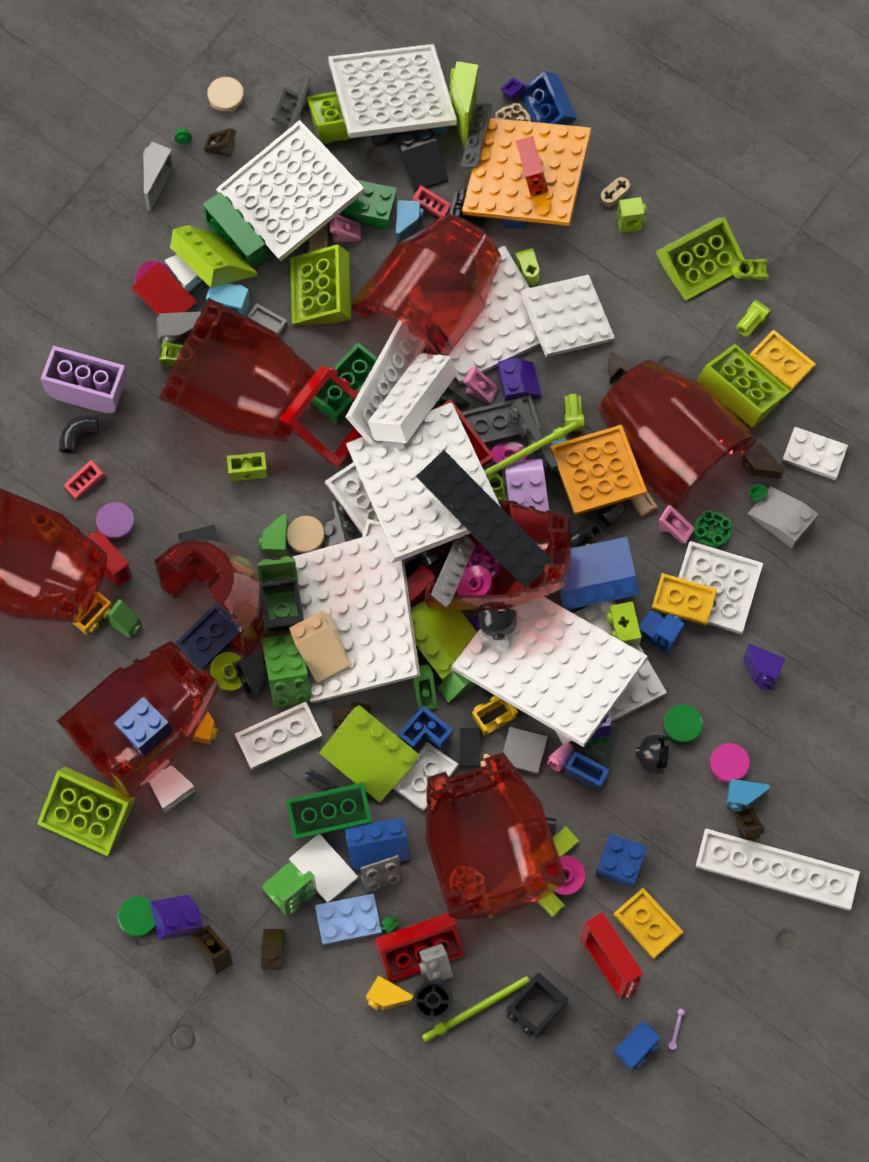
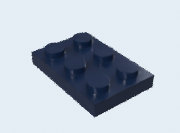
M215 603L175 642V645L199 668L204 670L244 629Z

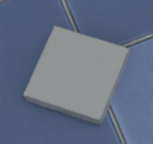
M510 727L500 765L538 775L547 736Z

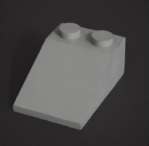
M151 142L149 147H146L143 152L144 196L146 207L149 211L154 206L174 169L172 150L155 142Z
M216 311L160 313L156 319L158 341L174 343L175 340L211 321L215 317Z
M773 487L768 489L766 498L758 501L747 514L791 549L812 527L818 517V513L804 502Z

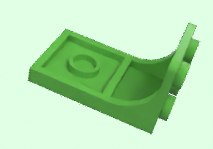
M287 556L280 558V560L263 559L257 563L259 584L269 580L277 582L288 577L297 578L295 558ZM294 590L265 594L269 620L298 615Z
M292 634L262 638L273 706L278 708L310 702L311 692L306 663L295 645Z
M291 862L287 863L262 885L263 891L286 917L290 913L294 914L301 907L300 905L304 901L312 899L317 891L313 873L309 870L303 875Z

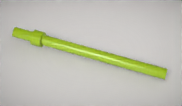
M572 422L563 428L559 427L553 430L552 434L484 470L486 476L489 477L555 440L563 439L566 437V434L578 428L577 424Z
M525 976L445 1023L440 1022L435 1025L434 1029L422 1035L423 1040L426 1043L438 1035L442 1036L448 1033L447 1030L526 986L530 982L529 978Z

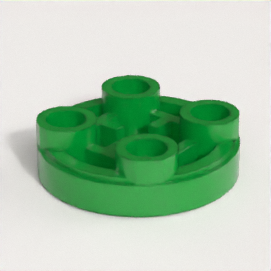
M707 510L695 522V529L693 530L695 539L699 544L715 549L721 548L730 540L732 522L719 512Z
M689 705L672 707L666 713L663 721V728L668 739L680 744H687L696 740L703 727L700 713Z
M136 896L127 899L121 905L118 911V922L126 934L143 938L155 929L156 926L150 906L151 900Z

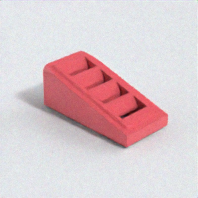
M421 185L411 200L420 201V208H423L424 212L442 220L451 206V203ZM427 199L431 200L429 204L425 203ZM434 202L437 203L435 208L431 207ZM440 205L444 206L441 212L438 211Z
M90 460L64 484V487L77 500L100 482L106 474L94 461ZM92 469L97 473L95 476L90 472ZM87 474L91 478V480L88 481L84 477V475ZM80 478L85 483L84 486L79 483L78 480ZM74 483L80 489L78 492L72 486Z

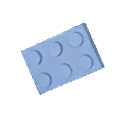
M374 894L315 905L323 946L382 934Z

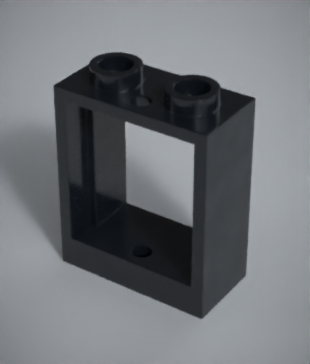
M288 577L282 579V581L274 582L269 580L259 584L267 634L289 631L290 627L304 620L297 578ZM294 590L298 615L269 620L265 594Z
M538 972L506 1008L508 1014L506 1016L513 1023L516 1024L518 1022L523 1027L522 1031L529 1037L533 1035L537 1038L568 1003L569 998ZM535 985L557 1003L537 1028L515 1009Z

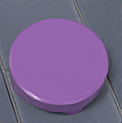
M111 502L104 505L98 511L96 525L98 530L107 539L118 540L131 535L135 519L132 510L127 505L120 502Z

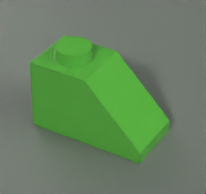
M282 514L263 531V538L259 537V549H262L263 556H286L287 514Z
M119 599L108 613L111 626L131 639L133 635L139 633L142 627L140 617L122 600Z
M430 664L419 666L420 676L412 678L418 711L422 706L428 710L438 709Z
M453 671L437 689L449 704L476 684Z

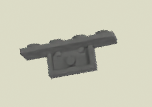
M309 76L302 81L298 94L286 87H283L279 93L271 120L286 127L285 132L301 119L300 112L305 107L307 101L305 100L306 94L310 92L312 87L310 84L312 78Z
M491 103L475 105L461 164L463 169L477 168L479 166L492 110Z
M337 500L332 501L336 518L322 524L326 547L354 540L352 525L348 520L347 513Z

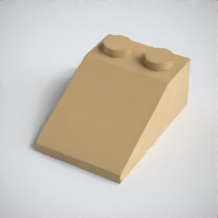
M321 610L289 628L295 645L318 684L351 666L330 614Z

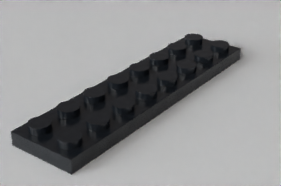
M445 450L439 453L416 476L430 493L525 589L553 562L535 541Z

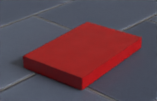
M158 262L131 287L158 315L160 313L187 312L197 303V300Z

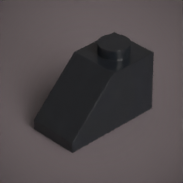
M259 651L232 663L247 698L259 694L267 670L265 659L260 655Z

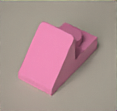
M336 215L329 221L333 242L361 241L360 223L340 215Z
M471 367L463 381L468 386L465 393L487 403H492L499 389L477 367Z
M671 505L667 506L659 519V530L661 532H669L680 543H686L695 529Z

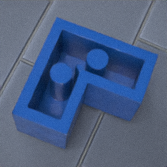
M650 610L639 625L642 639L667 654L671 652L677 643L684 627V623H682L679 617L667 614L664 619L660 613Z
M422 706L398 733V737L414 751L425 739L441 751L453 737V729Z

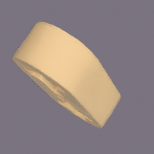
M619 177L601 192L600 201L602 205L611 207L629 192L630 182L628 179ZM618 185H625V188L621 187L620 189H618ZM610 195H612V199H605V196L609 197Z

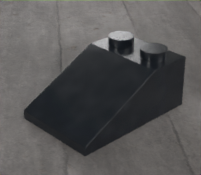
M432 128L413 130L396 136V147L414 192L418 190L420 185L428 188L448 181Z

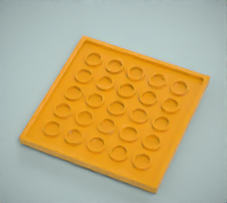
M489 118L479 166L472 169L462 209L463 215L570 226L592 133L591 128ZM534 136L548 192L530 196L516 145V140Z

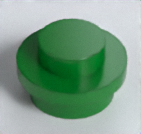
M180 128L176 131L174 140L178 144L185 145L192 141V134L188 129Z
M762 484L754 485L749 491L751 500L755 502L764 500L768 494V489Z
M397 915L386 917L381 922L383 924L381 929L386 930L387 933L392 931L400 923L397 920Z

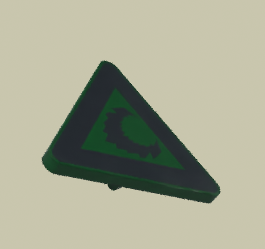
M449 387L438 399L441 405L450 399L454 404L467 407L469 405V402Z
M616 727L611 728L610 736L589 739L583 747L606 768L609 767L618 732Z

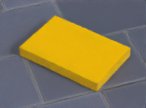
M772 330L749 355L790 391L816 366V363L775 330Z
M662 573L651 610L671 616L675 615L681 619L707 626L717 589Z
M644 888L613 914L653 959L684 933Z

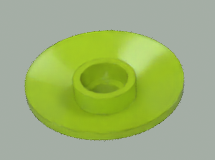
M225 652L213 660L210 673L213 682L219 688L226 691H234L242 686L232 664L242 659L239 655ZM225 669L229 672L228 676H226L224 673Z

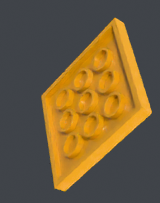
M622 425L550 446V451L558 463L556 467L574 516L647 494L645 484Z

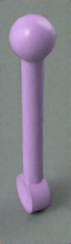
M679 1009L677 1012L679 1016L672 1042L668 1045L671 1050L677 1047L676 1039L682 1017L685 1015L684 1009Z

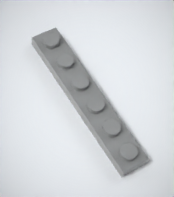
M467 536L455 539L431 593L445 607L451 603L475 547V544Z

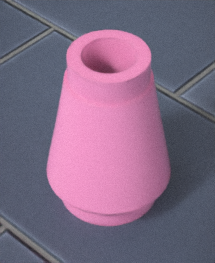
M567 742L561 745L548 757L547 763L549 767L558 772L561 769H565L574 750L573 746Z

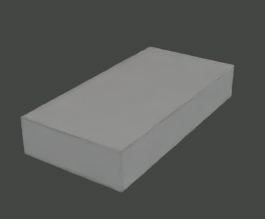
M257 303L247 316L264 328L265 331L276 337H279L288 324L286 319Z

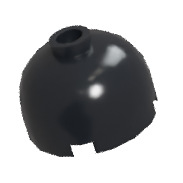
M492 609L481 611L478 614L480 629L485 635L493 637V640H504L505 636L510 635L517 626V610L505 609V611Z
M650 735L641 742L640 747L636 748V758H639V762L644 770L650 773L664 774L662 768H667L669 758V746H665V741H668L666 735Z
M437 980L425 981L415 990L413 1007L417 1015L422 1019L430 1022L440 1021L447 1017L452 1010L453 995L443 982Z

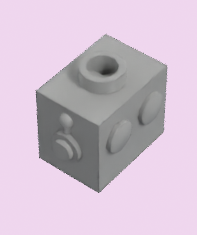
M442 944L419 952L422 960L419 966L422 975H426L428 980L443 981L453 977L448 956Z

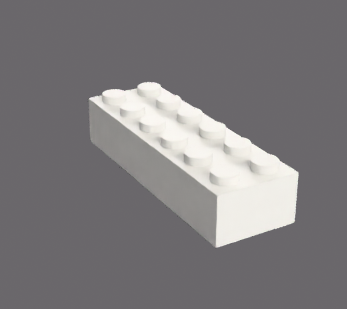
M423 353L416 357L369 419L368 425L374 440L407 443L457 375L451 356Z

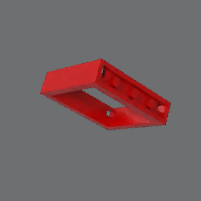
M320 366L280 420L329 464L339 467L349 454L346 443L362 437L356 428H352L336 451L332 453L296 421L328 379L332 380L354 401L359 393L356 389L352 390L349 387L351 384L344 378L340 379L337 376L338 372L334 368Z
M601 912L585 922L580 940L619 999L621 1000L624 997L629 999L636 994L644 973L604 913Z

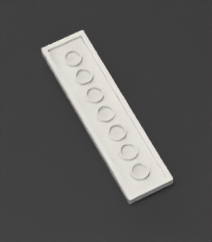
M410 308L404 310L346 415L348 421L368 443L374 442L368 425L369 419L416 357L422 353L431 336L430 331Z
M706 828L695 868L849 911L852 907L860 871Z

